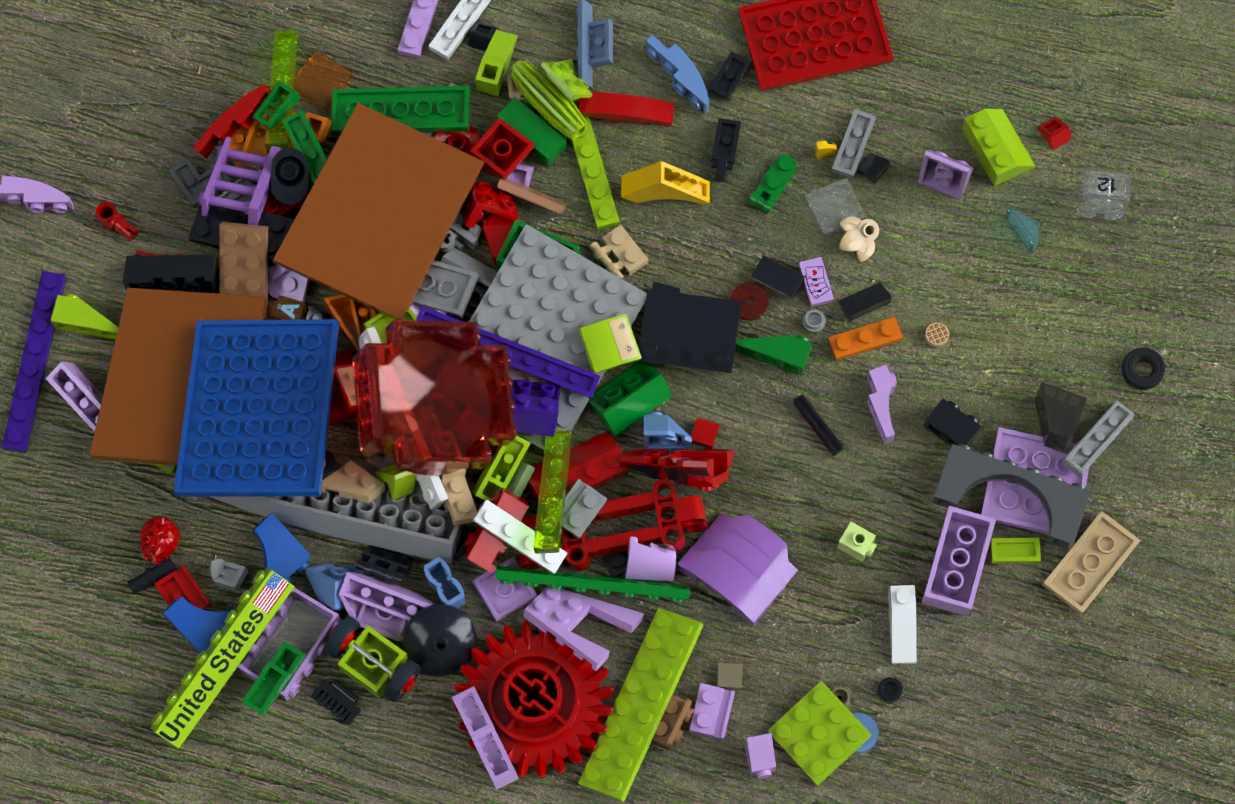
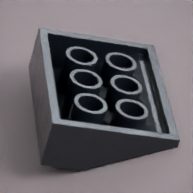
M648 289L639 344L641 359L638 361L732 373L742 301Z

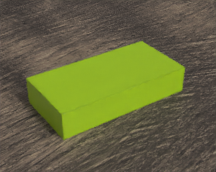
M1040 537L991 538L990 540L991 564L1041 562Z

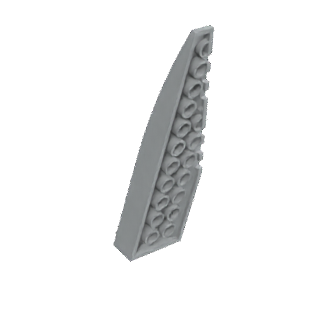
M415 481L413 493L396 500L392 499L387 482H383L385 484V492L370 503L357 501L354 498L339 497V492L328 489L325 493L321 492V496L212 497L264 517L272 513L280 522L307 530L431 560L440 557L448 564H451L464 528V524L454 526L449 509L445 510L444 503L439 508L430 510L428 503L424 500L421 486L417 481Z

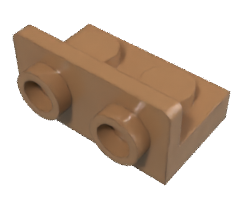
M672 695L654 734L653 742L670 750L673 744H679L684 733L681 727L684 721L689 723L694 709L691 708V700L687 699L685 701Z

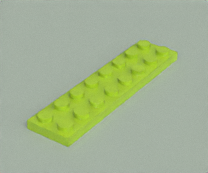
M661 608L657 609L615 701L613 713L605 723L607 732L605 735L599 736L596 743L597 749L592 752L578 782L581 787L621 802L625 801L704 626L701 622Z

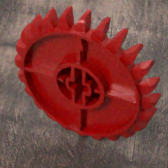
M528 620L523 622L522 634L518 638H516L512 629L505 625L503 628L505 643L500 644L493 636L488 634L486 636V642L490 651L488 655L476 648L471 650L472 656L479 666L477 669L467 665L461 666L462 674L471 682L470 684H455V691L459 694L473 686L475 687L512 765L517 766L519 778L524 779L528 774L529 768L536 770L539 779H544L547 774V767L553 766L559 775L564 774V761L569 759L572 763L580 765L582 757L579 751L582 748L590 752H594L597 749V744L591 738L592 734L600 736L605 735L607 732V727L603 723L598 722V719L607 718L613 713L612 707L601 704V701L607 700L613 695V687H599V683L603 682L609 675L608 668L593 671L592 664L585 658L580 660L574 655L573 649L566 644L562 646L556 642L555 638H551L549 631L544 633L540 630L539 636L533 635ZM518 686L523 688L533 697H535L536 694L539 693L540 703L547 707L549 711L534 699L530 703H528L527 693H525ZM550 686H552L557 693L556 701L553 698H551L547 693V690L550 688ZM511 696L520 702L517 710L510 704ZM454 704V709H455V711H456L458 714H460L459 711H458V709H457V707H456V705ZM463 721L458 724L461 732L469 733ZM471 738L467 744L473 750L476 747Z

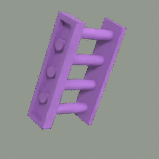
M226 137L224 144L218 147L217 161L205 192L201 191L199 196L202 216H207L210 206L213 205L243 211L248 215L249 225H258L271 191L272 159L277 152L281 151V147L271 146L269 154L261 156L231 150V137ZM229 159L259 164L262 165L263 170L254 171L229 166L227 162ZM223 174L256 180L258 184L251 187L221 181ZM218 189L251 196V201L242 202L217 197L215 193Z

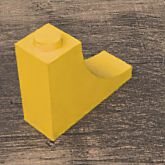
M660 161L622 175L621 197L637 204L651 200L675 199L705 205L710 203V181Z

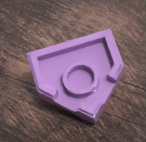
M278 264L268 269V291L271 297L305 305L306 292L311 280Z

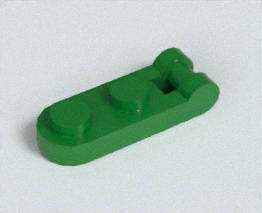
M789 155L778 156L757 189L751 195L748 203L752 206L757 205L763 208L762 211L769 214L795 175L797 167L795 159ZM764 194L770 198L766 200L762 198V195Z

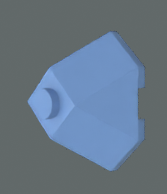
M660 412L644 415V449L691 450L692 437L668 415H663Z
M328 563L305 568V573L319 602L335 611L343 610L345 607L339 597V592L347 572L363 574V571L355 569L356 565H349L346 568L335 567V564Z

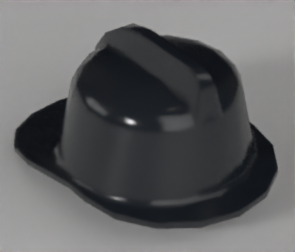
M286 148L277 152L272 159L271 189L275 198L281 203L288 205L297 204L304 199L308 191V160L298 149Z

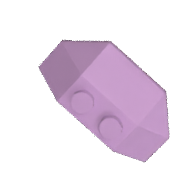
M347 572L339 592V597L349 616L356 619L360 623V627L366 628L368 625L379 634L399 642L403 641L404 630L410 618L420 609L434 604L419 593L385 582L383 579L375 576Z

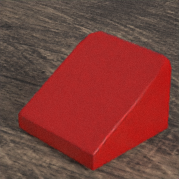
M1056 116L1037 127L1039 133L1053 150L1072 138L1069 126Z

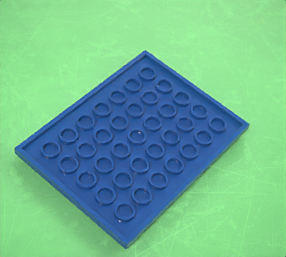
M338 319L197 321L174 487L176 497L321 496L339 333Z

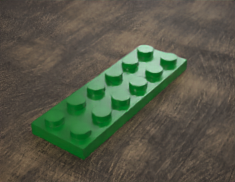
M470 86L333 89L332 123L330 130L332 135L342 133L358 103L420 132L469 131Z

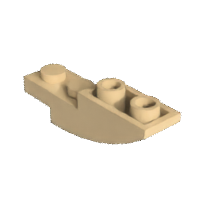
M453 431L429 434L433 464L448 496V499L444 502L445 510L449 509L454 526L471 523L477 514V510L465 478L466 469Z

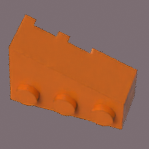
M342 294L324 298L327 310L333 319H338L339 328L362 364H368L364 353L359 348L358 338L366 330L364 323L375 317L376 311Z

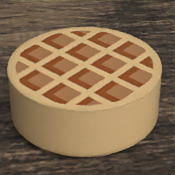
M932 323L927 327L925 340L930 346L942 347L947 343L949 330L944 324Z

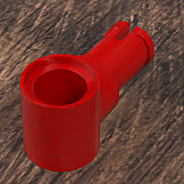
M102 202L96 207V217L103 228L119 232L129 242L134 240L132 235L135 237L138 235L139 230L124 220V216L117 212L113 203ZM106 213H113L111 217L103 218Z

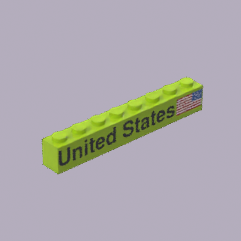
M266 567L264 571L260 570L253 579L255 583L251 589L246 590L239 599L240 604L236 610H231L224 620L225 625L220 631L217 630L213 634L208 649L206 651L203 650L198 655L195 661L197 664L193 670L185 673L181 679L182 685L177 692L173 691L166 701L167 706L162 712L159 711L154 716L151 722L153 725L150 729L178 749L295 587L273 570Z

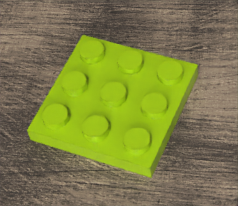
M822 680L768 730L773 738L817 786L825 781L873 736Z

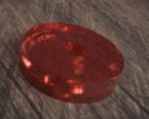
M747 282L740 284L732 292L731 300L742 301L740 319L746 321L756 320L766 312L768 295L760 285ZM752 299L753 303L747 304L745 300Z

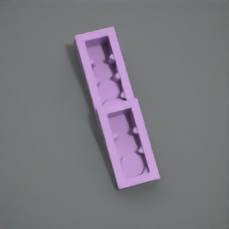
M473 686L453 696L452 699L496 790L518 780L517 773L475 687Z

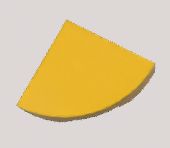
M827 141L816 142L815 154L817 159L838 154L839 150L836 143L828 144Z

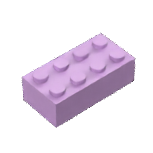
M948 507L923 595V604L969 616L996 519L956 507Z

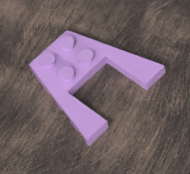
M547 586L525 608L523 617L544 633L548 631L556 636V642L562 646L565 644L574 650L576 657L580 660L585 658L592 664V669L597 671L608 659L610 651L571 631L590 613L632 633L642 622L644 614L564 589H550Z

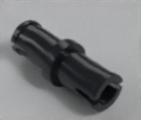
M169 557L152 568L149 566L145 569L144 573L128 580L127 583L135 595L173 571H177V568Z

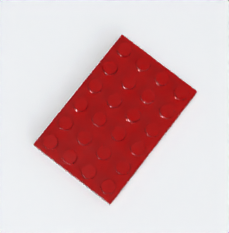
M769 0L738 7L739 17L760 91L893 62V54L877 0Z

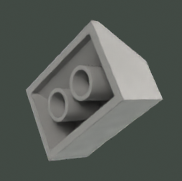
M453 248L442 256L440 262L470 270L479 275L464 312V316L471 319L498 272Z

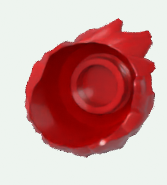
M159 515L156 518L152 517L143 524L140 530L141 552L144 555V560L147 562L151 559L155 566L160 563L161 559L166 560L179 545V528L167 517L164 518Z

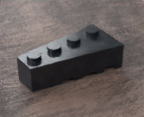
M135 254L133 256H126L122 282L126 290L127 288L219 294L220 264L216 255L145 256Z

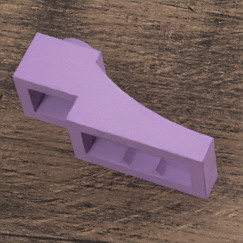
M887 365L868 372L867 380L873 394L868 396L867 404L882 441L886 445L893 442L895 437L889 413V395L893 394L897 380L894 372H889Z

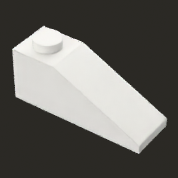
M915 585L890 586L888 603L892 664H916Z

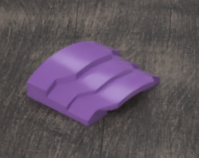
M722 512L677 564V568L693 581L697 582L699 579L735 607L734 612L752 626L757 623L798 571L788 560L787 543L750 515L731 518Z

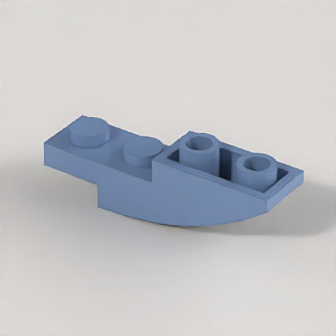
M653 35L646 40V53L653 61L657 60L662 64L663 69L669 75H673L672 85L675 92L689 99L690 104L696 110H701L705 114L708 113L709 98L703 79L690 58L676 44L668 49Z

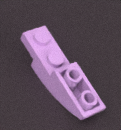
M2 176L0 202H8L14 205L24 202L27 210L33 213H43L44 211L66 213L67 211H74V205L70 197L52 186L27 178Z

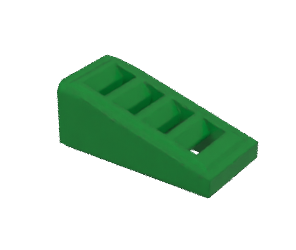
M278 81L252 118L272 130L298 102L300 95L297 91ZM282 94L287 96L286 99L281 98ZM276 101L282 103L280 107L275 104ZM270 107H272V108H274V109L277 110V111H276L275 114H274V113H272L271 111H269L268 109H269ZM265 113L270 116V121L263 118L262 115Z

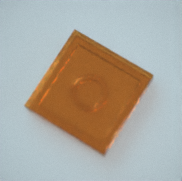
M315 50L291 81L289 87L327 111L332 105L333 89H344L353 78V73Z

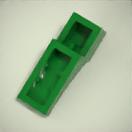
M284 641L272 661L267 662L242 703L265 716L307 655Z

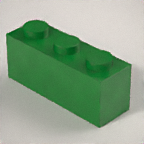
M515 97L497 115V120L501 118L535 144L530 153L547 167L567 149L566 136L559 130H554L542 115H536L532 111L531 106L525 101L521 102Z

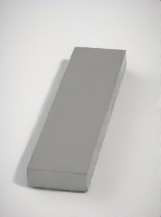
M1116 400L1061 463L1081 478L1136 414Z

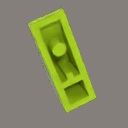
M73 294L57 296L51 318L55 329L116 340L118 327L83 300L79 299L78 296Z
M509 431L482 471L471 493L483 500L490 501L495 491L500 492L502 487L507 488L530 442Z

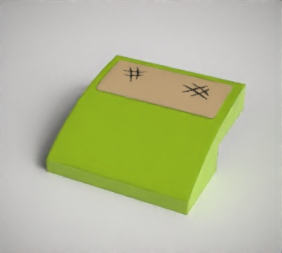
M626 314L578 329L591 369L595 374L641 359Z

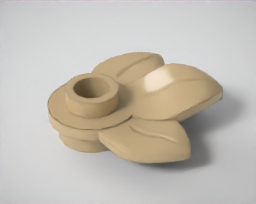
M855 216L843 219L839 224L846 233L841 238L839 249L843 251H856L860 262L867 260L875 250L874 240L879 235L878 224L872 219L860 220ZM867 226L871 227L872 232L870 235L865 231Z

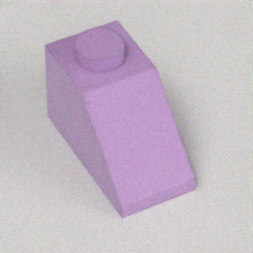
M771 733L747 738L745 751L751 777L757 776V779L772 776L771 773L776 770V762Z

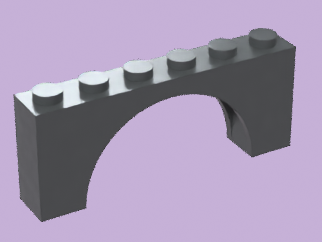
M952 444L932 503L945 508L949 506L957 507L962 497L979 484L996 480L1017 483L1030 490L1044 506L1049 520L1047 543L1071 550L1091 491L1086 490V487L1081 484L1073 483L1071 485L1065 483L1063 479L1057 476L1050 475L1048 477L1042 475L1034 468L1028 467L1024 469L1018 467L1013 461L995 459L990 453L972 451L970 447L964 444Z

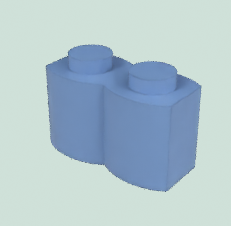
M437 557L424 565L427 582L438 593L441 604L451 605L456 608L466 604L461 584L452 577L450 568L443 559Z

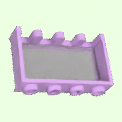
M294 587L271 622L263 630L257 643L253 644L248 651V656L244 662L238 665L237 670L256 681L267 662L272 661L283 642L286 641L307 655L290 682L279 694L280 697L288 701L290 697H294L301 687L299 683L302 678L309 676L314 668L313 662L316 657L322 656L325 652L324 647L330 632L341 621L339 614Z

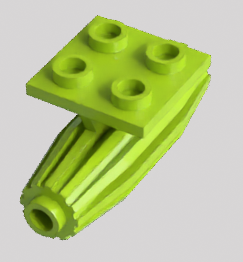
M527 60L517 61L511 68L510 76L525 99L549 124L572 141L582 136L586 129H588L589 124L573 101L580 98H590L593 95L588 90V84L580 78L577 79L573 74V69L566 63L543 62L541 66L547 71L546 75Z

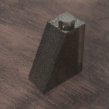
M1041 382L1035 403L1044 446L1065 454L1068 453L1087 398Z

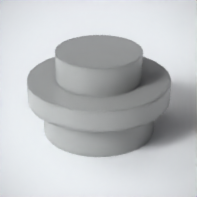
M809 310L804 314L802 324L807 331L817 333L825 327L826 318L819 310Z

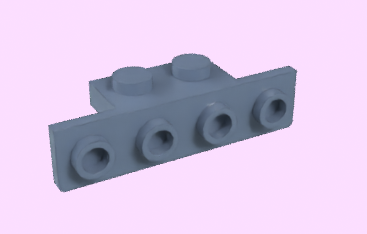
M578 0V7L576 8L578 17V28L576 29L578 48L576 50L578 69L576 70L577 79L580 78L588 84V89H593V67L613 63V22L609 18L593 22V6L586 0Z

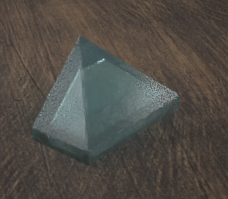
M1010 207L1006 211L1005 220L1030 254H1033L1038 245L1040 222Z

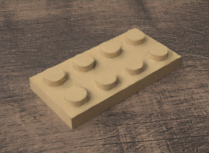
M1101 511L1045 580L1043 586L1082 615L1141 540Z

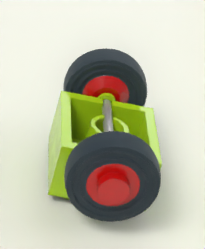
M351 616L346 617L330 632L324 651L329 656L337 658L349 648L338 663L340 671L377 698H380L384 693L391 701L398 702L406 693L408 694L413 689L421 667L414 661L408 660L406 652L368 625L355 641L354 638L360 629V623Z

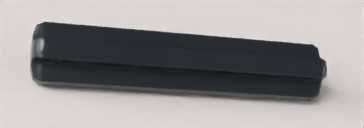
M803 394L796 397L793 404L830 453L833 456L839 454L843 450V445Z

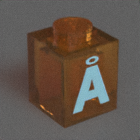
M278 295L277 300L273 301L270 306L269 314L272 320H303L307 307L304 302Z

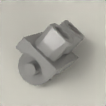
M459 212L450 229L455 236L454 247L461 251L465 245L475 252L479 247L478 240L483 230L477 224L474 229L468 227L465 230L462 228L461 225L464 223L463 214Z

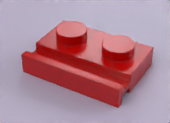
M185 565L154 583L168 607L179 596H182L187 602L202 610L211 606Z

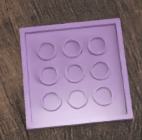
M998 428L993 451L995 459L1001 461L1010 460L1015 462L1018 467L1024 469L1028 467L1034 468L1042 475L1048 477L1050 475L1057 476L1063 479L1065 483L1071 485L1077 483L1086 487L1089 469L1079 478L1061 463L1077 444ZM996 480L987 482L981 515L996 519L995 523L1049 534V520L1046 510L1041 501L1030 490L1010 481Z

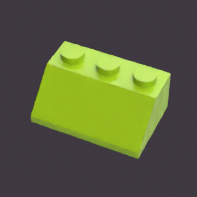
M983 109L964 118L962 131L994 186L1035 168V164L1003 109Z

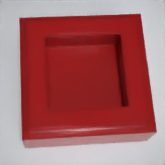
M697 418L691 434L692 443L713 448L720 425Z

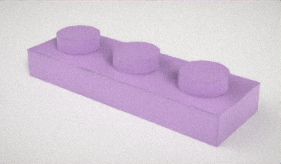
M439 0L413 1L398 47V54L417 59L421 58Z

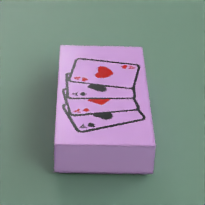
M822 257L799 262L801 275L805 276L803 282L810 306L815 307L834 302Z

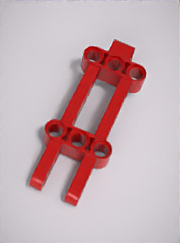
M660 479L655 482L653 492L606 501L592 521L597 522L656 510L659 526L587 540L586 530L580 539L577 537L574 539L569 538L570 533L551 520L554 512L525 517L521 520V523L537 533L561 529L564 545L558 547L567 552L561 564L569 563L577 571L585 570L593 557L628 551L630 537H637L638 543L648 546L650 543L656 545L664 544L665 548L677 552L685 545L684 527L690 533L708 529L702 498L700 496L678 498L673 483L666 479ZM663 489L671 490L668 496H659ZM672 511L675 513L671 519H663L666 512ZM670 535H679L675 542L667 541ZM523 554L518 556L520 568H543ZM575 554H583V558L580 561H573Z

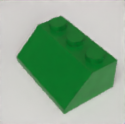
M638 361L597 389L587 405L603 426L613 435H617L626 431L637 420L643 419L644 415H647L656 407L665 404L673 395L661 373L646 362Z

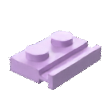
M700 683L689 732L724 740L735 691Z

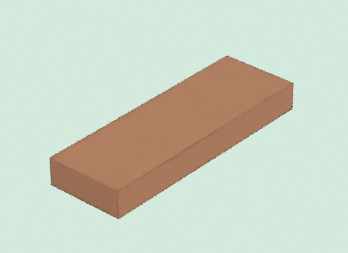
M501 178L497 185L501 190L558 214L563 213L567 207V203L510 179L505 180Z

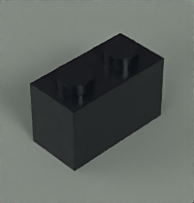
M944 398L927 417L924 424L927 430L950 447L952 444H964L969 447L981 429V425H979V421L975 417L965 415L960 411L957 404L952 401H946Z

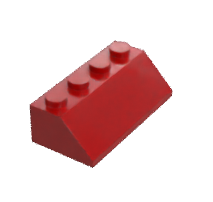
M607 431L558 454L557 457L554 456L533 466L535 469L527 485L542 514L558 508L559 503L564 500L578 479L596 490L629 473L630 468L621 462V455L623 454L621 448Z

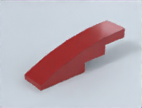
M262 84L243 96L205 131L193 149L207 159L219 141L224 142L226 137H231L232 139L240 126L248 131L255 121L252 116L271 90Z
M591 92L593 95L590 98L578 99V109L585 116L619 124L623 120L641 125L649 122L670 127L673 124L674 103L607 92Z

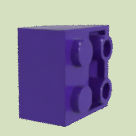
M513 379L506 430L554 437L559 411L560 387L549 383L541 384Z

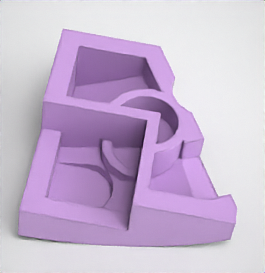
M630 537L625 579L674 581L676 551L660 548L653 543L645 546L638 543L637 537Z

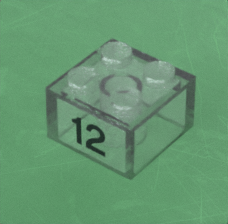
M1085 170L1078 187L1076 214H1082V216L1087 218L1101 216L1108 220L1123 219L1130 202L1132 175Z

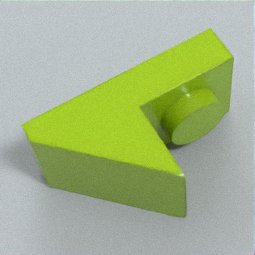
M394 464L375 471L378 480L387 482L393 500L413 493L417 475L416 467Z

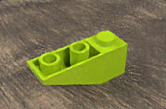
M499 30L495 31L481 60L475 78L477 91L499 97L518 35Z

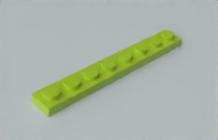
M572 58L556 62L568 64L573 69V74L577 78ZM577 99V100H575V101H573V102H574V104H575V105L577 106V108H578V99ZM583 115L589 124L588 129H586L582 136L572 141V145L598 231L618 226L620 221L590 118Z

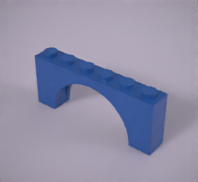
M272 513L267 515L252 529L262 547L264 569L267 567L290 583L292 580L290 576L296 570L300 573L310 564L307 560L311 555ZM179 596L162 614L200 654L210 646V639L213 634L223 628L225 625L224 620L231 610L235 611L237 607L221 612H210L193 606L182 596Z

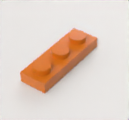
M896 317L828 338L835 361L903 340Z

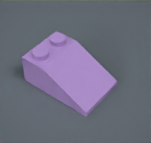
M927 150L924 154L918 183L961 200L971 177L973 167L963 160L956 161L949 158L943 152Z

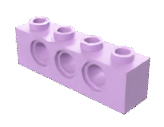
M60 362L46 377V380L95 432L103 394L74 363Z

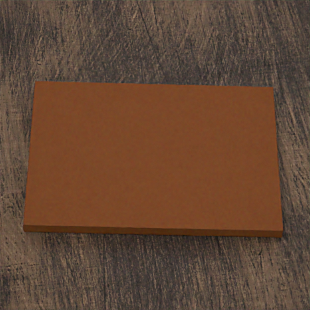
M358 103L277 251L273 262L402 322L484 165V161Z
M127 288L90 450L91 459L178 465L197 321L263 320L267 302L266 298L260 296Z

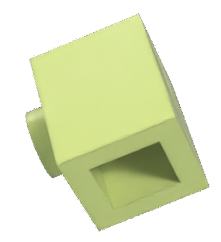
M850 522L839 540L837 548L863 562L866 556H872L877 547L874 544L876 535Z

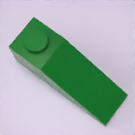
M785 335L739 339L736 343L735 352L802 376L813 343L799 335L796 337Z

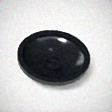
M433 604L417 611L408 621L403 635V646L408 660L418 664L421 667V672L432 676H447L461 670V666L467 665L472 659L471 650L476 648L477 644L475 627L470 618L459 608L447 604ZM443 641L445 646L438 648L436 646L437 642Z

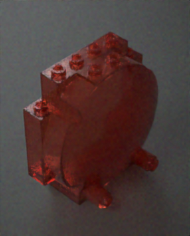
M393 320L385 328L387 343H366L352 358L360 452L367 457L374 456L377 452L392 454L395 466L398 469L420 475L436 476L449 474L460 469L484 468L492 457L490 446H507L517 435V426L513 421L515 404L511 400L512 378L509 377L508 372L510 356L506 352V346L479 345L480 332L477 330L476 322Z

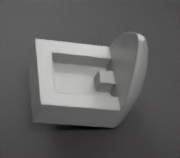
M219 558L210 562V576L215 585L238 592L249 572L247 568Z

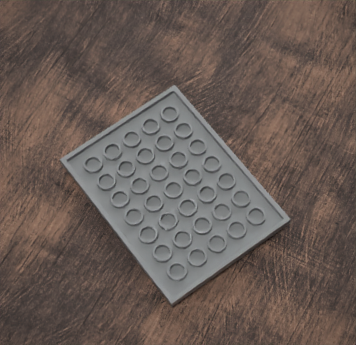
M526 224L468 324L593 373L578 329L623 314L627 315L630 326H632L646 301L647 293ZM454 346L431 387L465 407H472L506 429L512 380H527L541 384L548 382ZM605 371L596 373L597 375H600L598 383L600 382ZM560 387L559 411L554 437L515 431L510 432L525 439L547 454L557 457L588 403L589 398Z

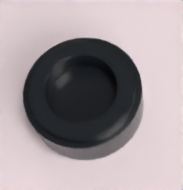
M893 677L883 679L878 686V695L886 703L898 701L903 692L902 684Z

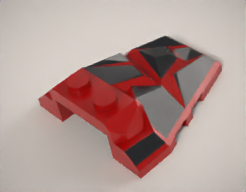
M703 448L702 451L681 449L674 450L669 455L668 449H635L622 454L621 462L632 470L648 474L652 479L672 480L676 484L698 487L699 491H712L713 488L720 487V484L728 480L729 467L732 465L734 449Z

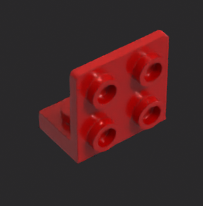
M475 181L461 208L465 226L473 229L477 221H481L484 210L514 221L519 217L514 195L504 190L493 188L483 181Z

